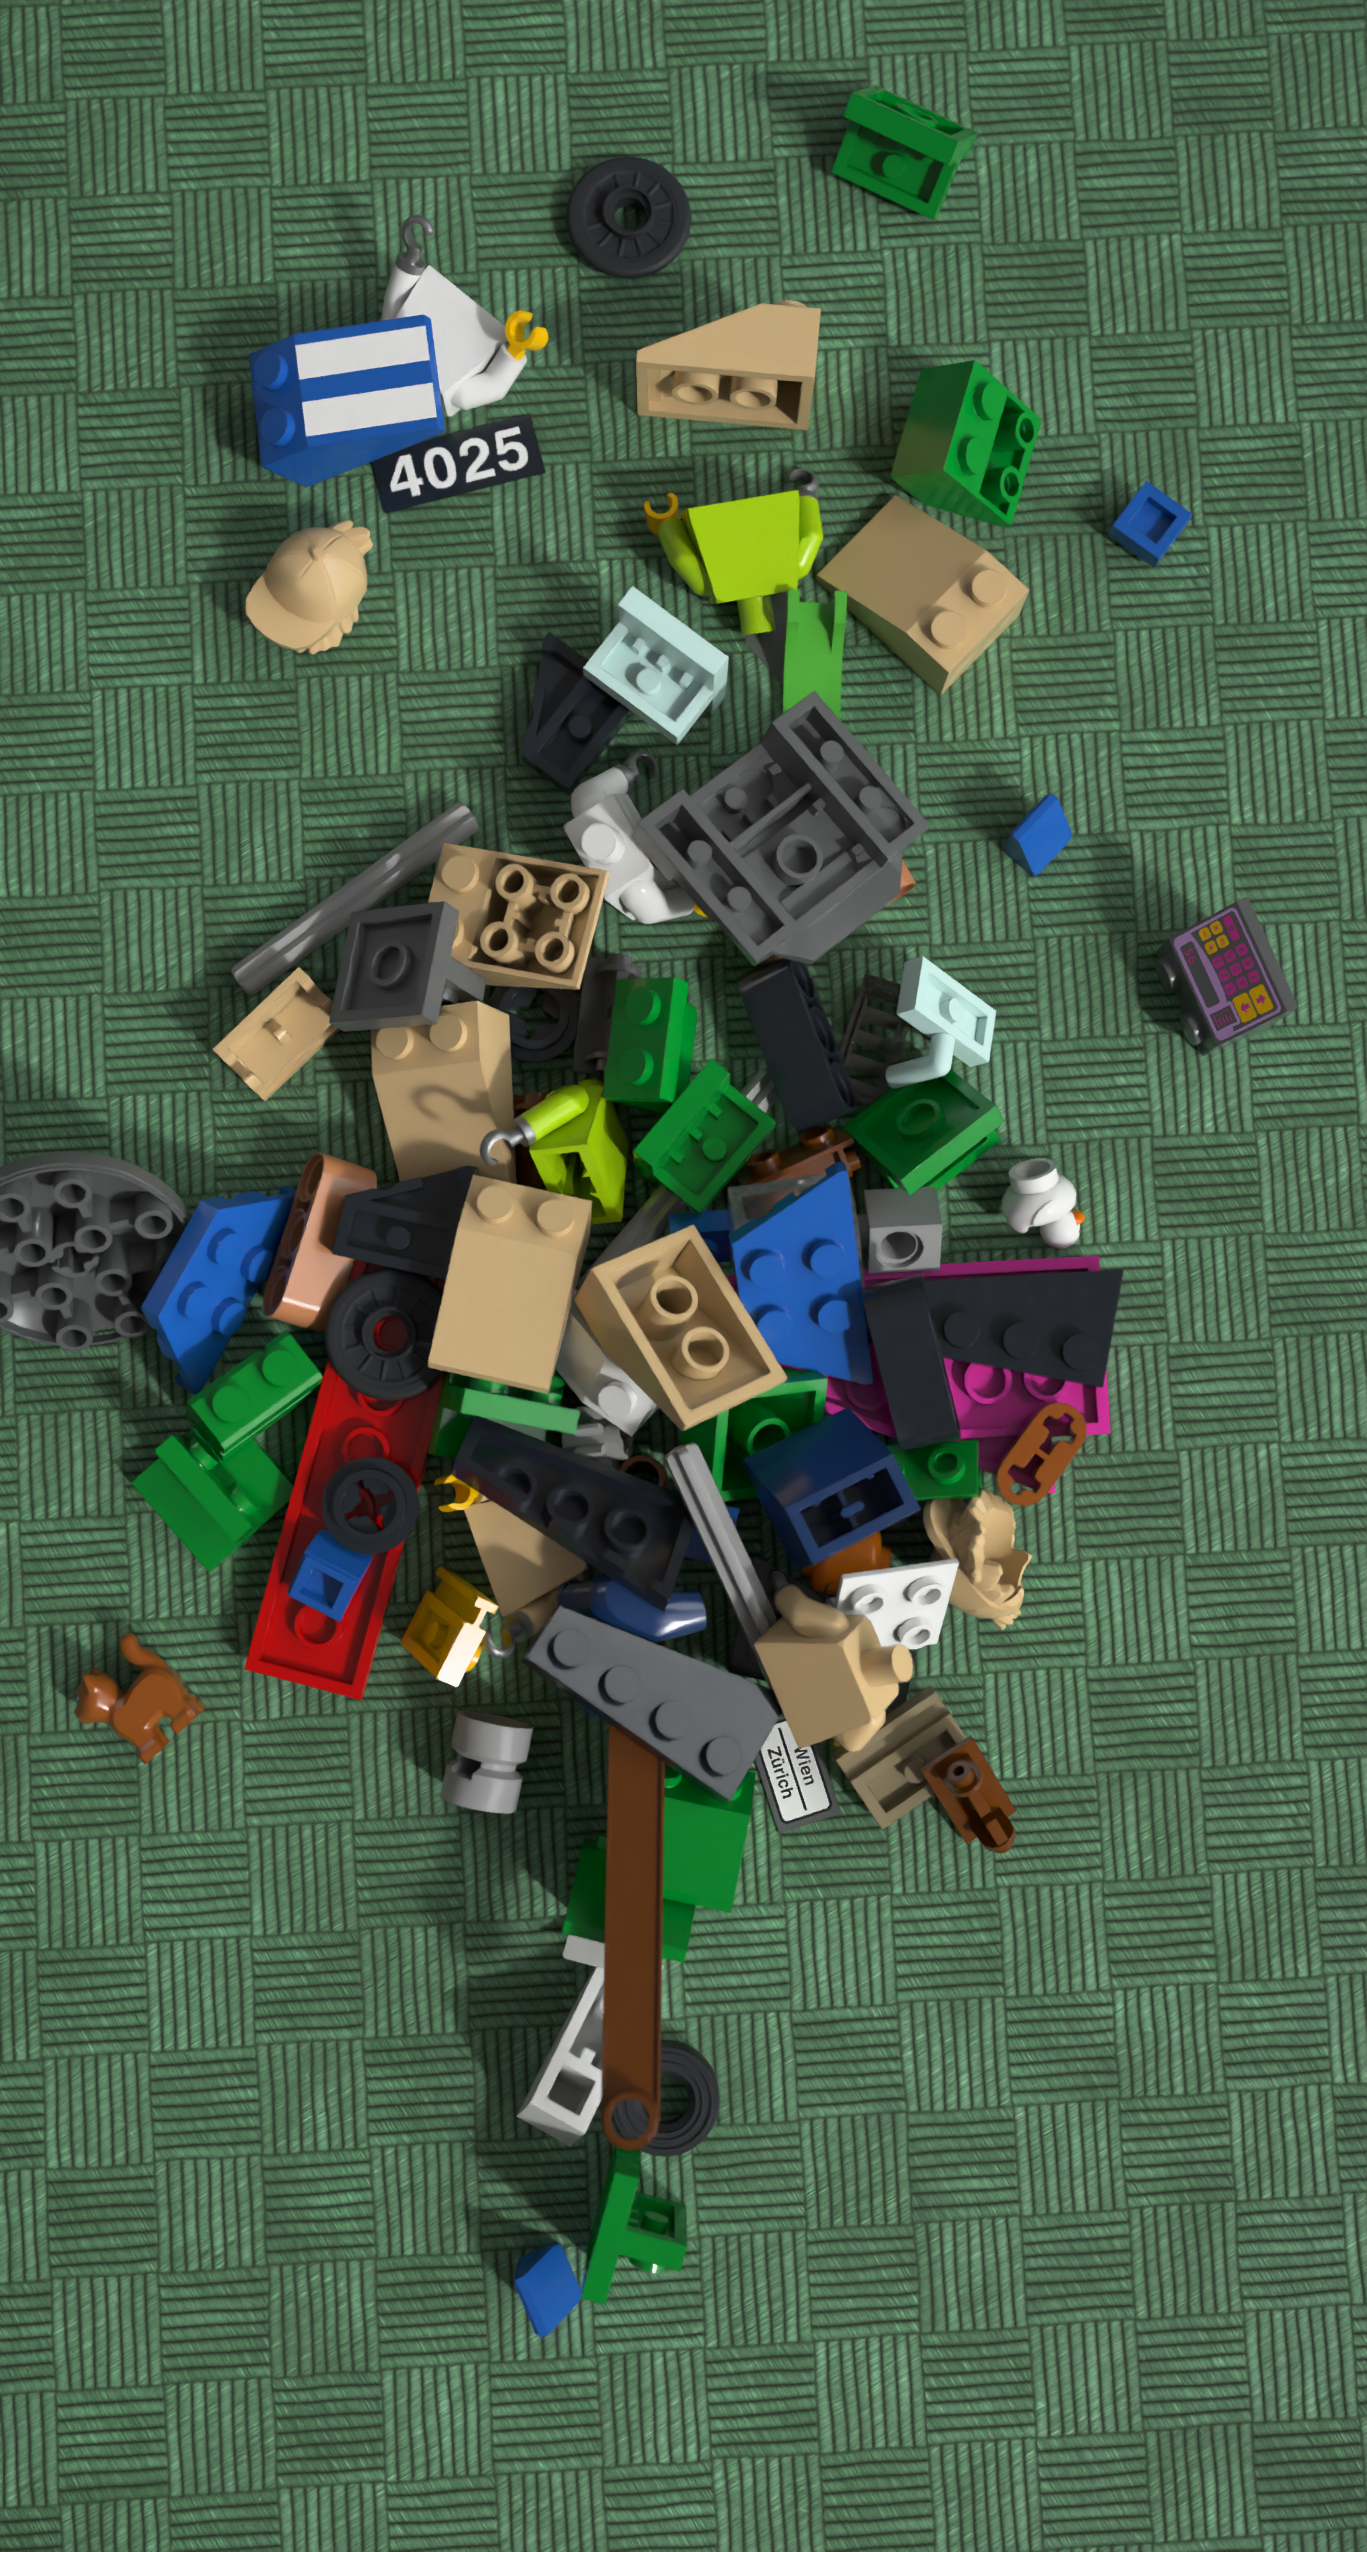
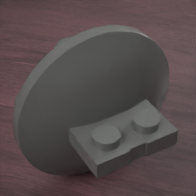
M65 1151L33 1155L1 1166L0 1329L35 1342L59 1345L68 1351H81L90 1345L105 1344L145 1335L151 1326H149L141 1306L192 1217L188 1208L170 1186L147 1170L132 1164L130 1160L124 1161L96 1153ZM108 1327H115L117 1331L112 1334L93 1336L94 1332Z

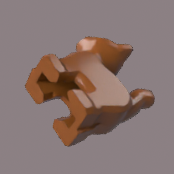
M127 1633L121 1636L119 1640L121 1654L129 1662L138 1666L141 1669V1674L128 1691L123 1693L117 1681L102 1670L93 1668L90 1674L85 1673L81 1676L83 1681L76 1689L77 1705L74 1714L84 1724L95 1722L109 1724L118 1736L132 1743L138 1749V1758L144 1764H147L170 1742L158 1727L161 1718L169 1717L171 1719L170 1727L177 1735L207 1707L194 1693L188 1691L182 1677L173 1667L169 1666L155 1652L142 1647L134 1634Z

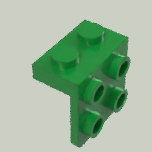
M676 977L617 980L615 1001L611 1014L612 1025L607 1064L604 1070L603 1099L662 1117L689 1086L697 1011L693 1005L687 1003L688 982Z

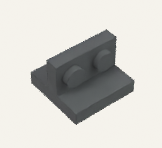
M445 901L352 912L329 1023L344 1032L432 1025L438 1023L441 1006L471 1001L483 1002L487 980L451 957L459 911Z

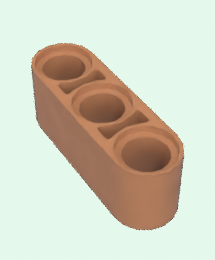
M320 1151L310 1157L301 1175L265 1288L262 1309L266 1317L314 1332L324 1333L329 1309L339 1292L346 1286L354 1259L332 1254L345 1196L368 1189H376L377 1177L373 1170Z

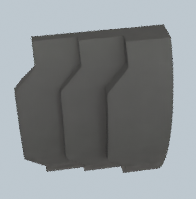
M813 691L774 720L759 745L689 796L684 789L677 792L638 821L631 837L669 882L676 880L712 923L717 922L753 966H756L771 955L812 964L868 921L900 893L902 853L930 828V824L817 692Z

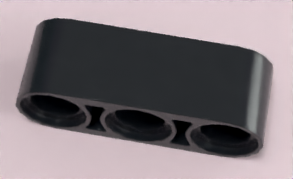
M780 957L739 976V990L782 1107L792 1126L798 1132L803 1133L856 1110L857 1100L852 1082L806 964Z
M920 1274L862 1287L867 1321L901 1451L961 1439L956 1407L923 1275Z

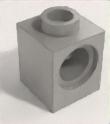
M921 1187L911 1196L902 1188L864 1190L863 1214H854L853 1220L857 1250H865L868 1274L940 1270L942 1220L935 1187Z

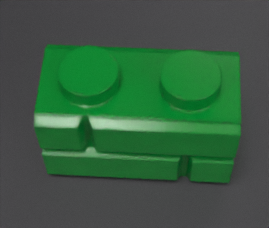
M285 1330L265 1345L264 1353L257 1350L189 1399L186 1405V1415L215 1454L224 1461L318 1392L323 1376L291 1334Z

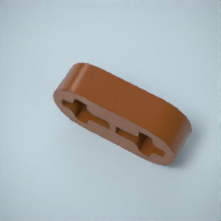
M1051 1403L1040 1407L1030 1417L998 1461L993 1473V1483L997 1493L1005 1501L1014 1505L1029 1506L1045 1497L1083 1445L1087 1428L1083 1415L1075 1407L1066 1403ZM1065 1415L1069 1419L1065 1429L1072 1435L1068 1442L1062 1440L1055 1441L1046 1453L1043 1452L1039 1447L1049 1434V1430L1043 1425L1044 1420L1047 1417L1055 1420ZM1033 1456L1037 1457L1040 1461L1030 1475L1031 1479L1037 1483L1034 1490L1020 1489L1014 1494L1010 1490L1014 1480L1007 1474L1009 1468L1012 1465L1017 1468H1023Z

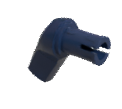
M604 1573L598 1574L594 1581L570 1580L569 1583H563L558 1590L556 1598L557 1607L561 1606L589 1618H596L597 1621L653 1643L702 1631L706 1628L707 1624L704 1603L700 1593L696 1590L672 1592L671 1598L664 1612H662Z

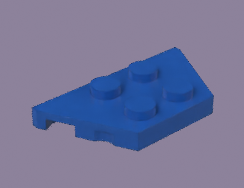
M838 1162L825 1169L827 1176L797 1196L794 1192H791L773 1204L768 1214L758 1219H751L729 1234L737 1295L778 1363L867 1385L873 1383L848 1171L844 1162Z
M282 1186L278 1195L267 1197L257 1191L240 1193L232 1199L216 1197L201 1200L141 1306L149 1326L157 1331V1342L163 1355L175 1362L179 1371L174 1377L177 1384L195 1395L202 1391L232 1335L242 1325L245 1312L261 1283L271 1272L297 1191L290 1186Z

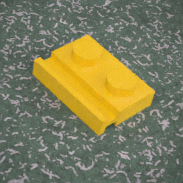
M439 1566L436 1575L442 1580L435 1593L429 1590L426 1591L400 1644L437 1679L458 1687L464 1673L469 1672L480 1657L482 1638L486 1632L479 1626L487 1611L495 1615L499 1606L463 1577Z

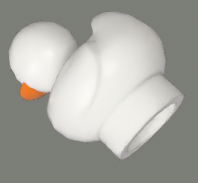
M1030 1159L1013 1166L1009 1170L1011 1185L1002 1197V1212L1010 1227L1017 1232L1026 1233L1029 1227L1040 1226V1235L1050 1247L1065 1249L1073 1245L1080 1235V1223L1085 1220L1083 1212L1071 1210L1076 1204V1190L1073 1184L1067 1178L1057 1173L1056 1164L1050 1159Z

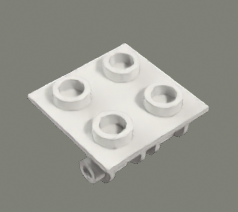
M956 1558L843 1574L840 1578L836 1598H828L825 1605L838 1609L843 1614L866 1616L871 1620L882 1647L903 1644L907 1649H918L926 1645L937 1644L959 1562Z

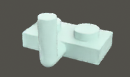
M925 957L905 962L896 1014L929 1037L931 1042L929 1055L891 1065L886 1069V1080L889 1086L896 1089L944 1076L951 1069L953 1055L969 1067L989 1062L996 1010Z

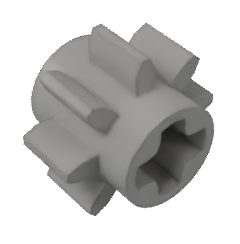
M587 1405L577 1406L576 1410H580L576 1434L562 1432L563 1449L618 1470V1460H628L633 1454L634 1437L628 1435Z

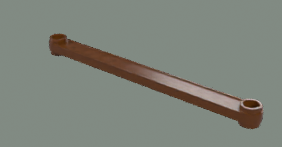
M645 1455L633 1456L624 1461L618 1469L630 1475L641 1472L649 1473L659 1482L658 1486L669 1489L667 1471L653 1457ZM667 1640L655 1643L667 1648ZM609 1724L601 2123L604 2134L612 2144L621 2149L635 2150L651 2142L658 2131L660 2121L665 1763ZM625 2099L638 2100L646 2107L649 2114L647 2130L636 2138L623 2137L613 2126V2111L617 2104Z

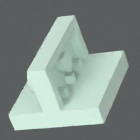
M632 586L618 604V624L583 667L584 676L678 745L703 711L707 710L712 714L725 698L729 657Z

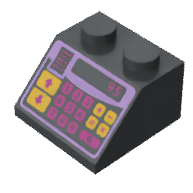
M1248 897L1227 906L1168 938L1156 951L1159 959L1155 961V967L1160 982L1167 992L1174 991L1183 1010L1179 1015L1182 1030L1191 1045H1199L1203 1056L1268 1029L1298 1008Z

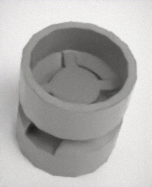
M458 1711L450 1745L458 1755L456 1759L446 1764L440 1798L449 1803L479 1811L505 1814L516 1813L523 1777L516 1771V1766L527 1760L534 1726L520 1720L490 1713Z

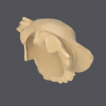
M346 519L331 525L329 528L311 527L302 529L286 539L276 550L266 567V571L256 581L246 597V615L255 629L274 644L295 650L298 653L308 649L310 654H315L319 651H326L330 647L339 646L343 633H350L353 623L357 622L359 618L358 605L367 591V570L363 556L373 547L370 539L371 532L367 528H353L354 523Z
M979 1490L978 1497H971L968 1505L961 1498L927 1500L923 1509V1523L928 1537L934 1544L930 1558L931 1562L956 1558L959 1562L948 1602L955 1608L972 1616L991 1619L1001 1630H1004L1006 1625H1012L1014 1623L1013 1619L1021 1615L1020 1607L1024 1596L1021 1579L1027 1564L1032 1558L1029 1552L1014 1548L1016 1522L1012 1506L1003 1501L1000 1496L994 1495L991 1490Z

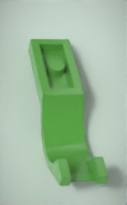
M788 589L782 714L813 691H816L841 720V677L846 628L847 591H835L834 603L800 602V590Z

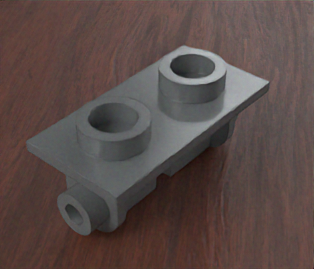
M609 954V959L588 956L581 984L571 1072L604 1077L617 980L641 979L642 965L632 964L631 956Z

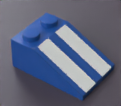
M424 314L293 334L248 354L261 466L303 487H310L445 432L431 318Z

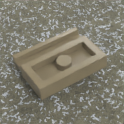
M930 1685L887 1714L883 1726L864 1748L851 1752L841 1746L833 1751L832 1755L883 1830L935 1794L920 1769L966 1739V1736Z

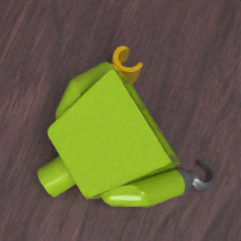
M799 468L787 474L789 482L804 480L809 483L808 485L798 486L794 491L688 508L682 511L683 521L680 520L678 499L673 493L667 494L669 511L666 513H655L651 510L649 501L644 503L648 529L658 536L670 565L696 595L708 597L711 604L737 600L742 636L776 630L771 594L788 592V589L797 590L798 581L809 574L823 540L818 497L815 494L819 488V480L810 470Z
M587 1079L581 1081L578 1085H566L546 1095L545 1100L510 1122L512 1130L508 1132L504 1129H495L487 1133L482 1139L479 1149L480 1156L489 1165H495L498 1162L490 1157V1149L497 1140L503 1139L509 1148L514 1147L518 1143L525 1147L530 1146V1155L547 1191L592 1201L591 1226L622 1221L628 1141L612 1101L602 1098L604 1089L602 1081Z

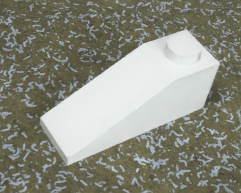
M576 1289L555 1369L582 1403L632 1437L659 1407L603 1350L574 1301L579 1291Z
M594 1967L517 2115L518 2118L568 2146L573 2145L586 2133L601 2101L604 1969Z

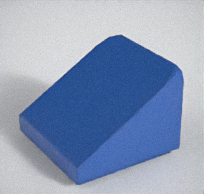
M1052 793L1050 795L1046 794L1015 827L1004 844L1005 849L1003 851L1032 876L1039 875L1070 841L1071 829L1058 798Z
M319 1530L305 1550L286 1595L340 1622L370 1566L373 1555L349 1550L338 1543L328 1530Z
M553 2242L519 2258L514 2285L535 2334L542 2338L550 2334L578 2304L581 2299V2289L563 2247L559 2242Z

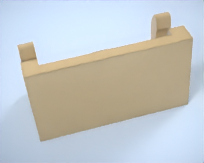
M298 967L221 1040L213 1050L255 1093L266 1101L340 1030L329 1023L333 1001Z

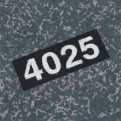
M530 414L424 440L372 461L385 514L546 473Z

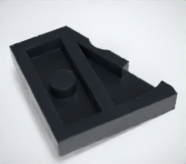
M548 632L543 639L542 659L537 684L535 683L531 703L532 712L529 726L526 729L522 759L525 764L570 796L633 712L586 678L583 667L588 660Z
M467 1165L431 1176L397 1182L394 1185L346 1195L332 1254L446 1280L458 1224L472 1176L477 1175L478 1168Z

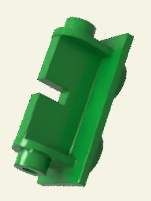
M978 1440L950 1441L901 1451L899 1445L886 1446L895 1457L916 1500L963 1497L971 1499V1497H978L979 1490H984L982 1468H978Z

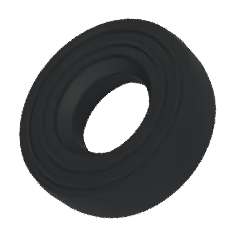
M661 2040V2075H671L680 2079L688 2090L689 2102L687 2108L679 2117L669 2121L660 2120L658 2131L651 2142L639 2150L654 2156L668 2157L688 2152L706 2138L718 2116L720 2094L714 2070L703 2055L687 2044L674 2040ZM622 2100L613 2111L614 2121L624 2137L636 2138L647 2130L649 2114L638 2100Z

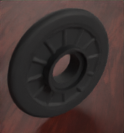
M618 157L594 166L577 182L567 205L566 223L574 248L587 264L599 272L612 277L634 279L646 277L664 269L680 254L690 232L691 209L682 185L666 168L644 158ZM624 206H633L642 211L645 218L640 226L634 229H624L615 224L613 216L618 209Z
M395 1268L370 1271L347 1284L339 1292L329 1309L324 1331L328 1358L339 1377L352 1389L365 1396L388 1401L413 1397L435 1384L445 1372L428 1367L443 1296L441 1290L427 1278L417 1273ZM393 1316L403 1321L408 1335L405 1344L400 1349L387 1352L378 1347L374 1339V1331L379 1321Z

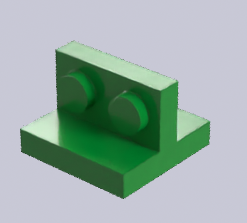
M877 85L852 92L843 117L850 120L831 172L935 220L942 209L960 161L970 155L978 132Z
M711 1058L634 1149L636 1172L653 1187L659 1183L700 1217L775 1128L776 1121L730 1085V1073Z
M950 1069L946 1075L896 1089L892 1088L842 1128L853 1138L855 1142L853 1145L876 1165L890 1189L902 1188L911 1196L921 1187H935L936 1191L995 1146L1001 1141L995 1129L1005 1121L995 1104Z
M556 1369L554 1370L548 1394L445 1371L428 1453L456 1459L474 1415L553 1444L556 1431L576 1434L580 1410L561 1406L566 1381Z
M195 1427L185 1435L172 1434L154 1450L159 1458L131 1482L208 1572L214 1571L288 1506L294 1487L293 1480L256 1438L222 1461Z
M614 2146L585 2253L581 2291L582 2299L606 2305L619 2255L629 2257L628 2260L633 2266L644 2271L662 2273L665 2271V2267L681 2271L687 2249L686 2205L636 2191L640 2178L639 2149L625 2150Z

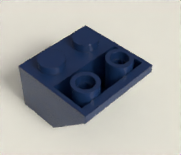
M849 1407L741 1460L795 1571L813 1566L921 1510L892 1452Z

